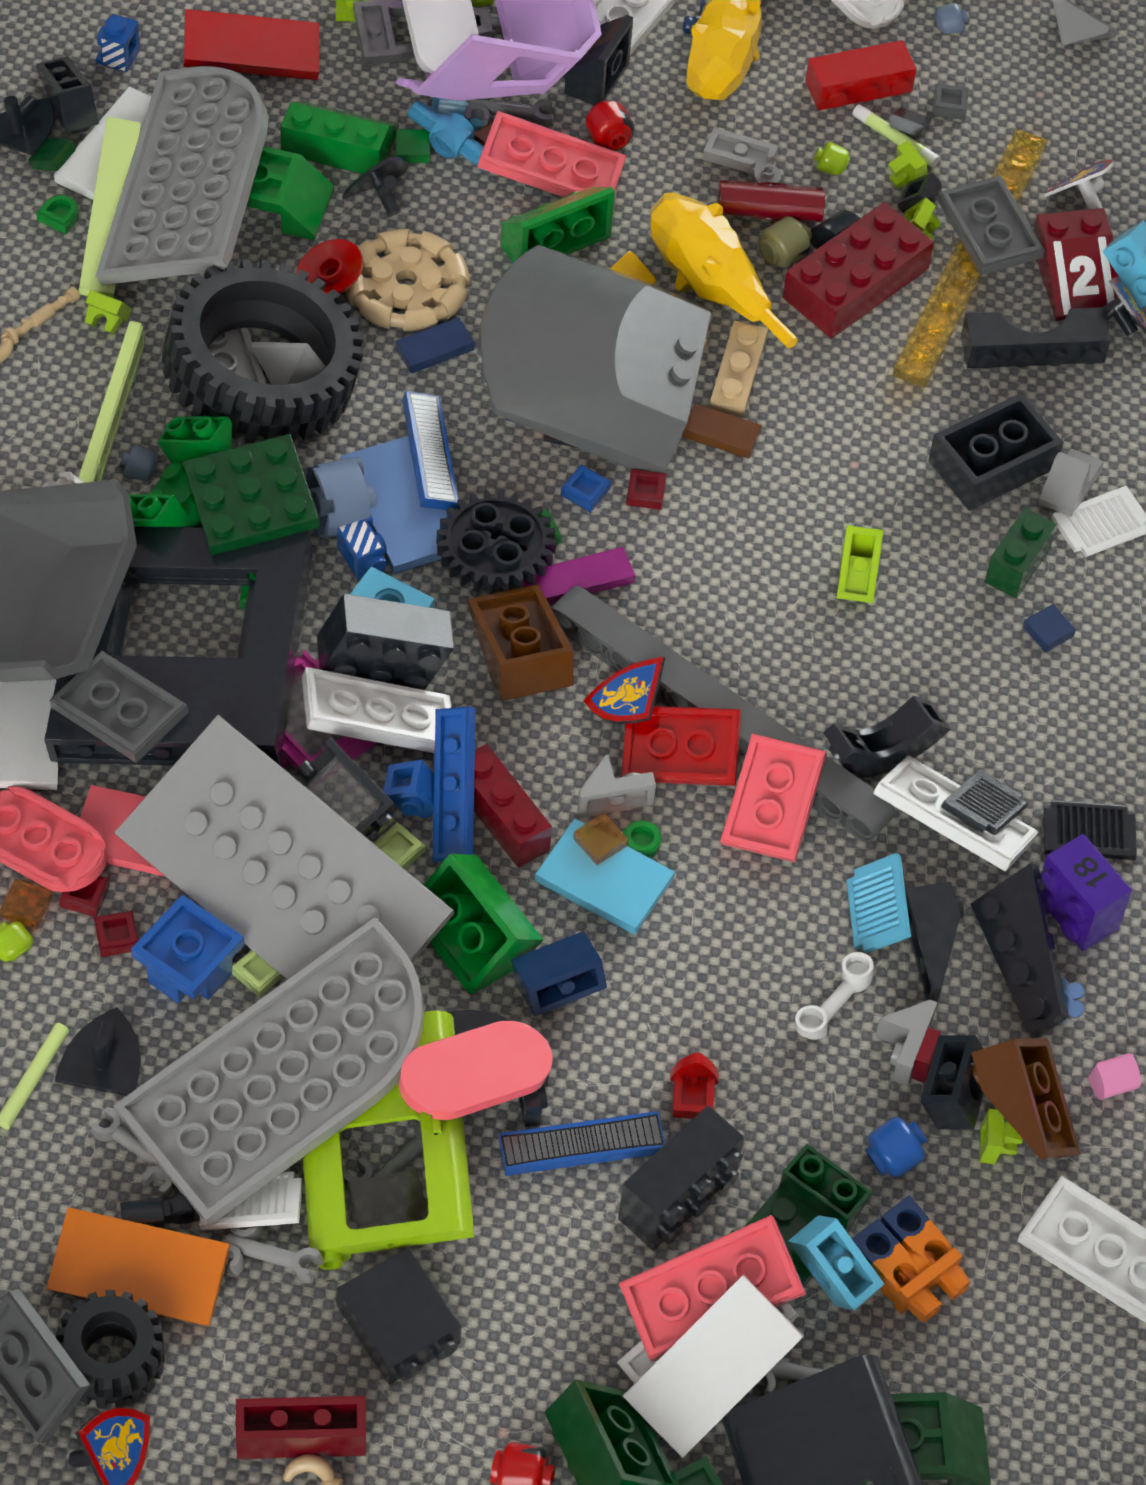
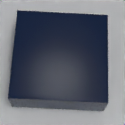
M1054 604L1025 619L1023 623L1025 631L1045 653L1074 637L1076 628Z

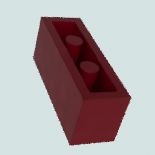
M486 743L475 750L474 812L519 868L550 851L552 825L489 745Z
M365 1396L236 1399L237 1459L296 1458L303 1454H315L321 1457L366 1456Z

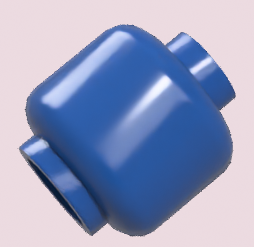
M894 1117L868 1135L869 1146L864 1149L882 1176L888 1173L893 1178H898L924 1160L925 1151L922 1144L927 1142V1139L915 1121L907 1125L903 1119Z

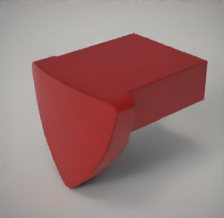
M695 1052L677 1062L670 1071V1080L674 1082L672 1117L693 1119L708 1105L714 1110L715 1085L719 1083V1074L711 1060L703 1054Z

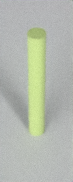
M56 1023L0 1112L1 1128L8 1130L15 1121L68 1035L69 1029L65 1025Z

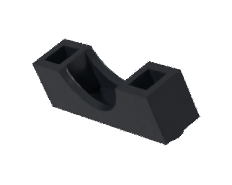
M1104 308L1069 309L1064 322L1055 329L1046 332L1021 330L1010 324L1001 312L965 313L961 331V341L967 369L1105 363L1111 342Z

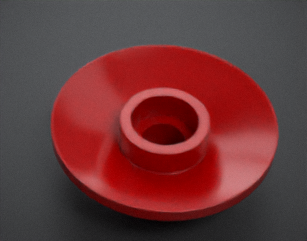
M327 240L311 248L302 257L297 267L296 276L301 269L309 273L308 282L313 284L317 278L325 282L324 292L326 294L333 289L338 294H341L348 290L360 277L364 266L363 255L360 249L348 240Z

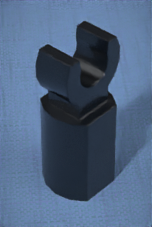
M184 1195L174 1197L168 1201H162V1198L158 1197L120 1203L121 1218L123 1220L158 1228H165L166 1223L188 1224L194 1222L192 1205Z

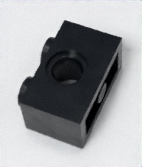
M941 1035L938 1037L920 1101L937 1129L975 1128L984 1095L981 1086L974 1078L972 1070L974 1064L972 1052L984 1049L976 1035Z

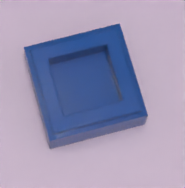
M581 464L561 487L560 495L591 512L611 489V481Z

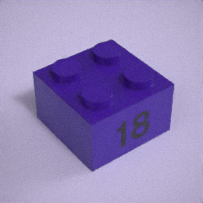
M1084 834L1046 856L1041 879L1038 882L1040 893L1046 900L1047 913H1050L1060 924L1064 936L1069 941L1075 942L1082 952L1119 930L1132 893V889Z

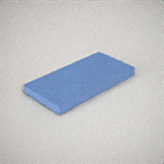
M405 436L342 455L341 459L354 457L361 459L366 485H372L375 490L377 504L375 507L370 508V514L373 517V532L380 533L385 541L387 552L384 555L393 574L441 560V556H437L436 536L437 530H440V519L447 518V513L445 510L420 506L409 437Z

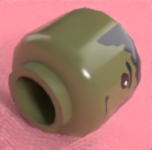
M791 216L783 217L762 231L759 250L768 264L786 268L807 256L810 252L812 234L804 222H799Z

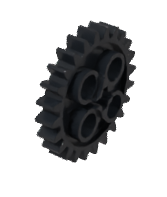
M485 490L483 499H479L475 494L471 493L470 503L467 504L463 500L458 499L457 510L448 508L447 518L440 519V530H437L436 543L437 556H441V566L449 567L450 578L460 575L461 586L468 584L470 581L473 582L474 592L479 591L482 586H487L489 594L494 593L495 587H501L502 592L508 591L511 585L518 589L523 587L524 580L534 585L536 584V574L545 576L546 566H552L556 540L555 528H551L550 516L542 517L543 508L541 506L531 509L532 499L530 498L522 503L518 502V493L516 492L510 499L505 498L503 490L498 492L497 497H492L490 492Z

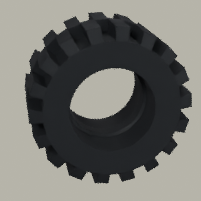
M106 1290V1296L98 1297L97 1292L88 1294V1302L83 1303L79 1299L72 1304L73 1314L65 1312L61 1318L62 1327H57L56 1339L90 1384L80 1401L89 1405L92 1399L96 1400L97 1408L106 1409L107 1403H115V1408L125 1407L124 1400L131 1399L133 1404L142 1399V1390L150 1393L155 1387L154 1378L160 1379L163 1372L162 1363H165L163 1332L155 1311H148V1303L141 1298L135 1303L132 1293L124 1291L122 1297H118L115 1295V1290ZM107 1336H120L135 1345L128 1356L113 1363L98 1362L86 1354L94 1342Z

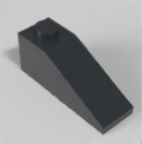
M69 56L36 64L37 72L52 104L57 120L65 132L83 133L88 131L90 126L99 124L91 84Z
M951 882L905 889L911 932L909 939L926 1000L935 1001L937 1004L959 920L964 917L962 899L960 896H955Z

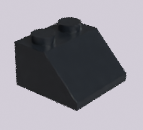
M625 15L600 25L602 35L586 54L562 77L565 79L564 94L592 105L607 99L629 65L634 17Z

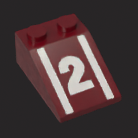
M1096 208L1037 214L1033 231L1045 249L1043 258L1037 259V263L1055 321L1065 320L1069 309L1102 308L1116 299L1118 295L1109 283V280L1119 275L1102 252L1113 241V234L1105 209Z

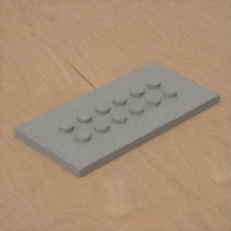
M219 715L216 716L114 832L199 906L244 936V944L287 980L374 917L394 937L407 953L411 962H413L455 914L453 909Z

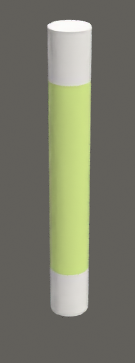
M861 104L854 108L852 112L854 117L899 146L909 141L931 168H934L939 162L940 156L902 131L890 127L887 121Z

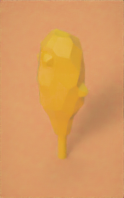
M709 0L705 4L699 20L691 28L692 45L687 67L686 83L694 94L703 99L725 100L742 84L751 63L759 60L760 54L757 44L762 25L760 0Z
M674 192L664 193L651 207L649 225L651 238L665 263L677 272L675 288L679 292L693 289L700 298L730 307L752 322L761 321L788 349L794 347L798 342V338L771 312V301L766 295L736 232L730 227L728 220L723 216V207L718 203L706 205L693 198Z

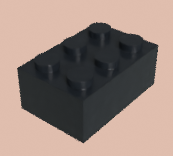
M1020 393L934 434L928 461L968 511H971L1049 473L1056 455L1062 451L1064 442L1024 394Z
M343 594L317 634L319 670L415 689H426L454 649L450 611Z
M708 1105L623 1183L618 1220L652 1251L656 1250L663 1242L670 1244L683 1230L684 1226L682 1224L691 1216L697 1218L702 1215L712 1201L711 1197L719 1190L727 1191L739 1177V1163L743 1158L741 1152L744 1136Z

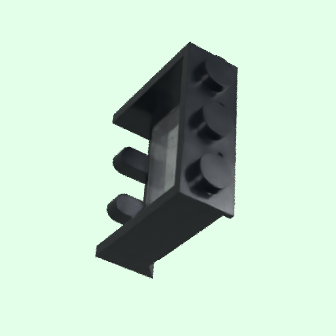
M329 737L324 741L326 749L311 763L306 760L297 768L298 775L295 779L366 838L374 831L378 834L381 833L395 819L392 815L396 811L394 802Z

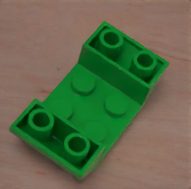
M264 146L246 207L280 214L281 233L315 241L334 192V185L302 155Z
M175 416L168 422L165 431L157 443L171 463L164 469L161 478L151 492L148 494H129L134 526L195 527L200 518L186 477L183 461L232 449V422L229 417Z

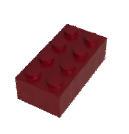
M883 202L786 271L782 298L832 339L927 271L930 265L934 241L890 205Z

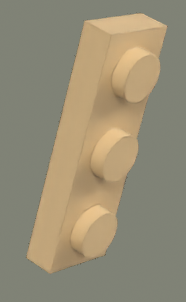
M734 320L709 408L744 417L766 342L768 328Z

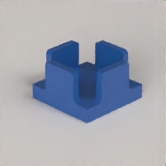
M182 894L131 948V955L147 968L148 982L176 1003H179L184 998V994L194 1000L200 992L202 997L209 1000L232 975V958L244 946V936Z

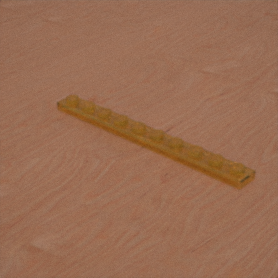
M1016 129L992 177L1001 175L1019 204L1046 150L1048 140ZM960 240L893 370L892 376L926 388L982 277Z

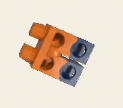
M910 1195L883 1214L881 1220H875L851 1238L883 1281L884 1285L880 1288L881 1292L894 1302L893 1306L900 1314L909 1310L923 1323L936 1315L942 1306L931 1291L940 1286L951 1300H955L967 1291L971 1283L963 1269L959 1266L963 1256L955 1247L952 1248L945 1236Z

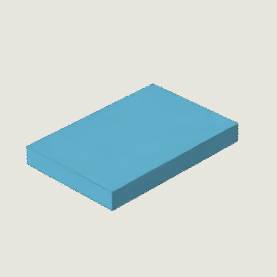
M575 818L536 872L535 882L636 935L673 881L675 871Z

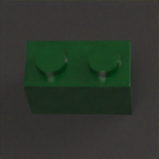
M1024 508L992 554L984 583L1017 599L1050 551L1057 523Z

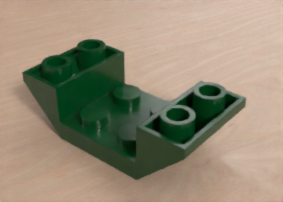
M806 1143L782 1171L779 1187L744 1227L772 1215L776 1220L801 1283L805 1287L813 1275L788 1241L818 1215L836 1218L848 1233L873 1191Z
M947 1392L891 1394L922 1480H947V1485H991L982 1407ZM866 1481L858 1485H867V1482L871 1481Z

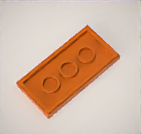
M68 1207L46 1289L88 1299V1294L97 1292L98 1297L106 1296V1290H115V1295L122 1297L125 1291L133 1294V1301L135 1303L140 1298L147 1302L148 1311L154 1310L158 1316L210 1327L231 1245L225 1242Z

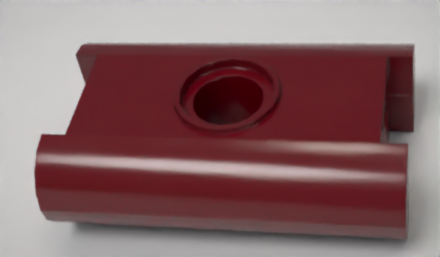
M720 180L718 204L723 207V215L748 216L768 220H779L783 217L791 216L801 221L823 222L825 191H823L822 187L796 186L777 182Z

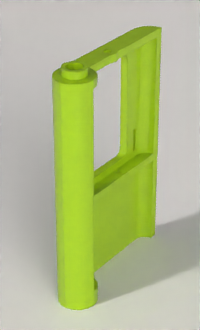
M439 1010L424 1012V1026L419 1047L455 1035L454 1020L450 1013ZM397 1083L375 1105L303 1157L309 1248H315L320 1252L324 1262L322 1265H319V1268L323 1270L341 1268L344 1262L351 1258V1254L386 1249L393 1250L401 1247L475 1237L463 1116L451 1120H438L431 1118V1114L423 1111L420 1114L411 1109L404 1101ZM412 1119L420 1121L428 1198V1216L420 1221L350 1229L347 1226L341 1150L342 1131L348 1128Z

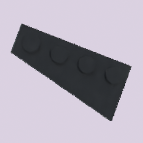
M1029 863L970 905L1029 1034L1038 1038L1069 1018L1060 969L1055 968L1052 950L1055 949L1053 934L1048 933L1045 913L1048 910L1045 897L1041 895L1038 880L1041 879L1039 866Z

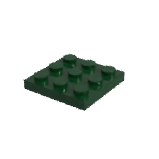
M291 434L183 461L186 477L211 556L320 527L319 518Z

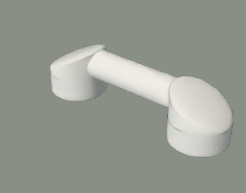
M862 952L848 954L842 961V983L821 1007L814 1005L805 1006L797 1012L795 1024L796 1030L801 1036L813 1040L824 1038L827 1035V1023L853 993L865 990L871 984L873 979V961L870 956Z

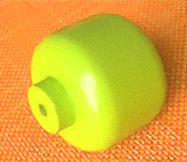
M828 142L823 148H817L813 160L818 161L816 168L820 172L840 175L842 172H845L850 157L846 148L833 142Z
M5 921L0 924V959L5 962H13L32 948L34 939L21 922H13L8 925Z

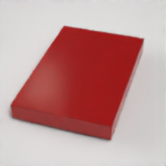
M654 706L650 720L625 723L621 777L629 773L643 774L653 772L655 783L736 786L741 710Z

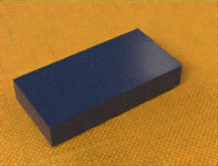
M458 317L396 340L395 349L412 374L475 350V342Z

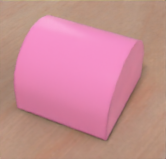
M1133 1053L1098 1062L1087 1078L1096 1097L1100 1100L1138 1089L1141 1085L1140 1071Z

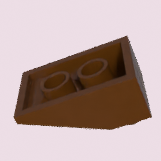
M539 584L467 599L468 608L490 679L501 701L574 686L573 649Z
M1048 1038L1011 1039L972 1052L974 1060L972 1067L973 1075L976 1082L981 1086L982 1092L1040 1159L1081 1155Z

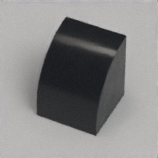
M848 210L838 211L810 230L812 234L810 243L818 249L858 221L860 217Z

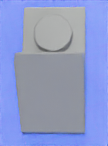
M1070 449L1068 454L1058 452L1040 495L1039 504L1072 516L1101 474L1104 461L1074 449Z
M605 755L579 791L577 809L579 818L653 805L656 789L653 772L643 774L629 773L623 777L615 778L609 755Z
M927 1000L879 1019L876 1037L895 1044L889 1063L896 1066L893 1076L894 1082L908 1086L914 1062L926 1030L932 1025L937 1002Z

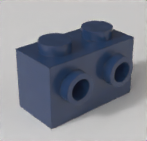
M584 931L511 959L517 988L534 1017L607 988L602 960Z

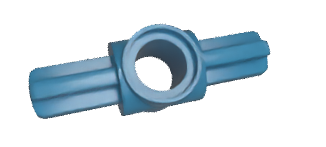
M421 101L414 102L407 113L408 117L430 132V144L438 154L447 159L463 156L478 166L484 146L474 140V129L465 117L458 113H451L450 115L445 113L441 116Z

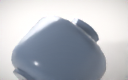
M957 3L940 6L934 14L938 30L945 34L963 32L965 30L964 23L969 22L966 10H960Z
M134 445L129 453L124 451L119 465L124 467L123 475L126 478L147 481L150 477H153L159 459L155 451L140 445Z

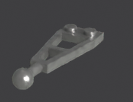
M401 0L353 2L352 10L363 65L395 63L415 58L412 42L399 46L395 44L390 16L406 17ZM473 7L476 23H478L479 36L491 38L493 30L501 29L499 16L490 17L487 8Z

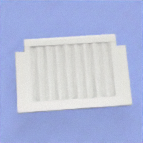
M1127 486L1080 503L1072 516L1061 512H1055L1051 516V519L1057 523V528L1073 552L1081 551L1085 557L1146 534V513Z
M295 1171L282 1172L211 1226H208L200 1217V1229L213 1230L299 1223L303 1187L302 1178H295Z

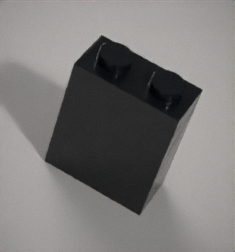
M409 1248L404 1249L336 1288V1306L389 1385L399 1379L402 1381L411 1379L421 1371L424 1364L435 1358L437 1360L447 1358L461 1344L462 1326Z

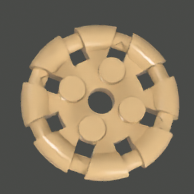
M394 229L376 235L375 240L371 242L365 240L358 246L363 255V270L358 280L345 293L350 304L353 307H358L360 309L359 314L371 323L389 330L391 327L403 328L404 332L421 331L437 326L438 321L443 318L446 320L450 319L464 304L468 295L465 288L470 284L468 267L462 255L454 253L453 245L445 239L423 231L422 234L410 233V229ZM380 252H383L386 255L382 259H380L377 255ZM441 261L445 262V264H443L442 266H437V263ZM363 275L372 276V278H365ZM402 279H411L415 283L409 286L406 284H399L398 281ZM394 308L406 309L405 314L394 313Z

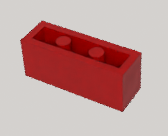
M899 40L809 58L805 83L819 111L912 92L917 68L904 41Z

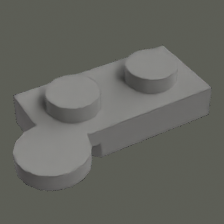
M716 127L713 128L704 148L702 160L754 175L755 182L780 183L781 180L780 170L773 165L777 157L778 145Z

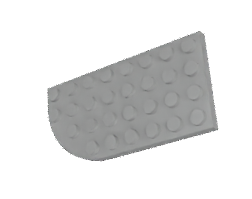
M208 66L159 72L96 272V277L101 285L205 273V270L211 266H215L218 271L225 270V267H228L268 130V115L265 104L254 85L244 76L225 68Z
M374 917L113 1106L120 1118L179 1191L186 1197L208 1226H211L375 1105L399 1082L403 1061L410 1052L419 1047L424 1026V999L415 968L400 944Z

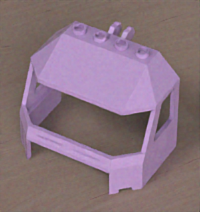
M495 0L504 40L471 34L432 74L428 71L426 72L427 79L425 81L399 78L395 83L412 89V92L418 95L455 101L538 93L545 94L586 54L602 35L594 0ZM510 65L513 80L494 81Z

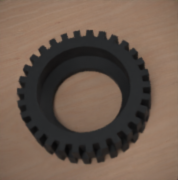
M251 259L241 260L239 268L236 269L233 262L229 261L228 267H225V270L220 272L215 266H211L205 270L204 277L199 273L192 277L190 285L185 284L182 287L180 295L176 297L173 304L162 352L163 374L165 379L170 378L168 387L171 393L180 392L178 403L183 408L191 404L193 405L191 416L229 417L232 422V438L235 439L237 432L246 433L245 442L255 443L257 435L264 436V439L268 440L291 434L293 443H295L297 433L305 441L312 438L314 430L319 434L325 432L328 429L329 422L334 425L339 420L341 412L344 413L348 407L364 355V347H362L364 341L363 333L358 332L360 323L357 317L350 318L351 307L347 302L338 305L341 295L334 289L326 294L324 292L326 283L319 278L313 284L308 282V272L300 269L297 276L288 273L290 265L280 263L279 270L270 269L271 261L260 260L258 268L252 266ZM247 327L261 328L278 333L293 343H307L326 367L318 375L303 382L289 385L264 384L243 378L230 371L214 358L208 347L218 336L227 331Z

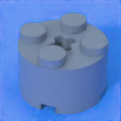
M359 457L341 459L305 468L304 476L319 518L320 527L314 529L318 536H323V538L337 536L338 527L370 518V508L375 507L377 504L376 493L372 485H366L364 467Z

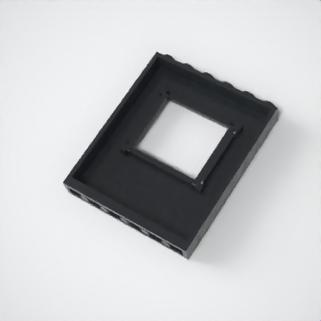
M134 526L137 547L93 659L101 651H104L187 704L189 713L136 763L51 707L44 738L50 761L81 764L173 766L216 716L219 715L280 766L313 554L308 530L211 556L203 528ZM131 570L136 572L137 577H131ZM248 573H253L255 580H249ZM135 584L249 586L237 658L122 655ZM78 673L56 679L53 696Z

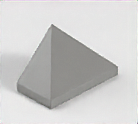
M1053 0L1062 46L1116 37L1119 31L1073 2L1069 0Z
M253 342L251 346L272 385H289L303 382L318 375L326 367L307 343Z

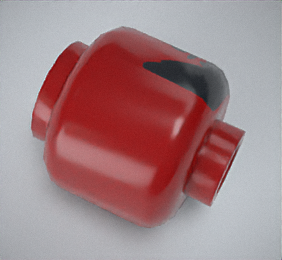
M601 101L595 104L586 116V129L595 145L613 151L625 147L634 135L633 121L625 107L619 102Z
M510 1442L503 1450H497L495 1453L490 1483L494 1485H553L556 1466L549 1464V1456L544 1448Z

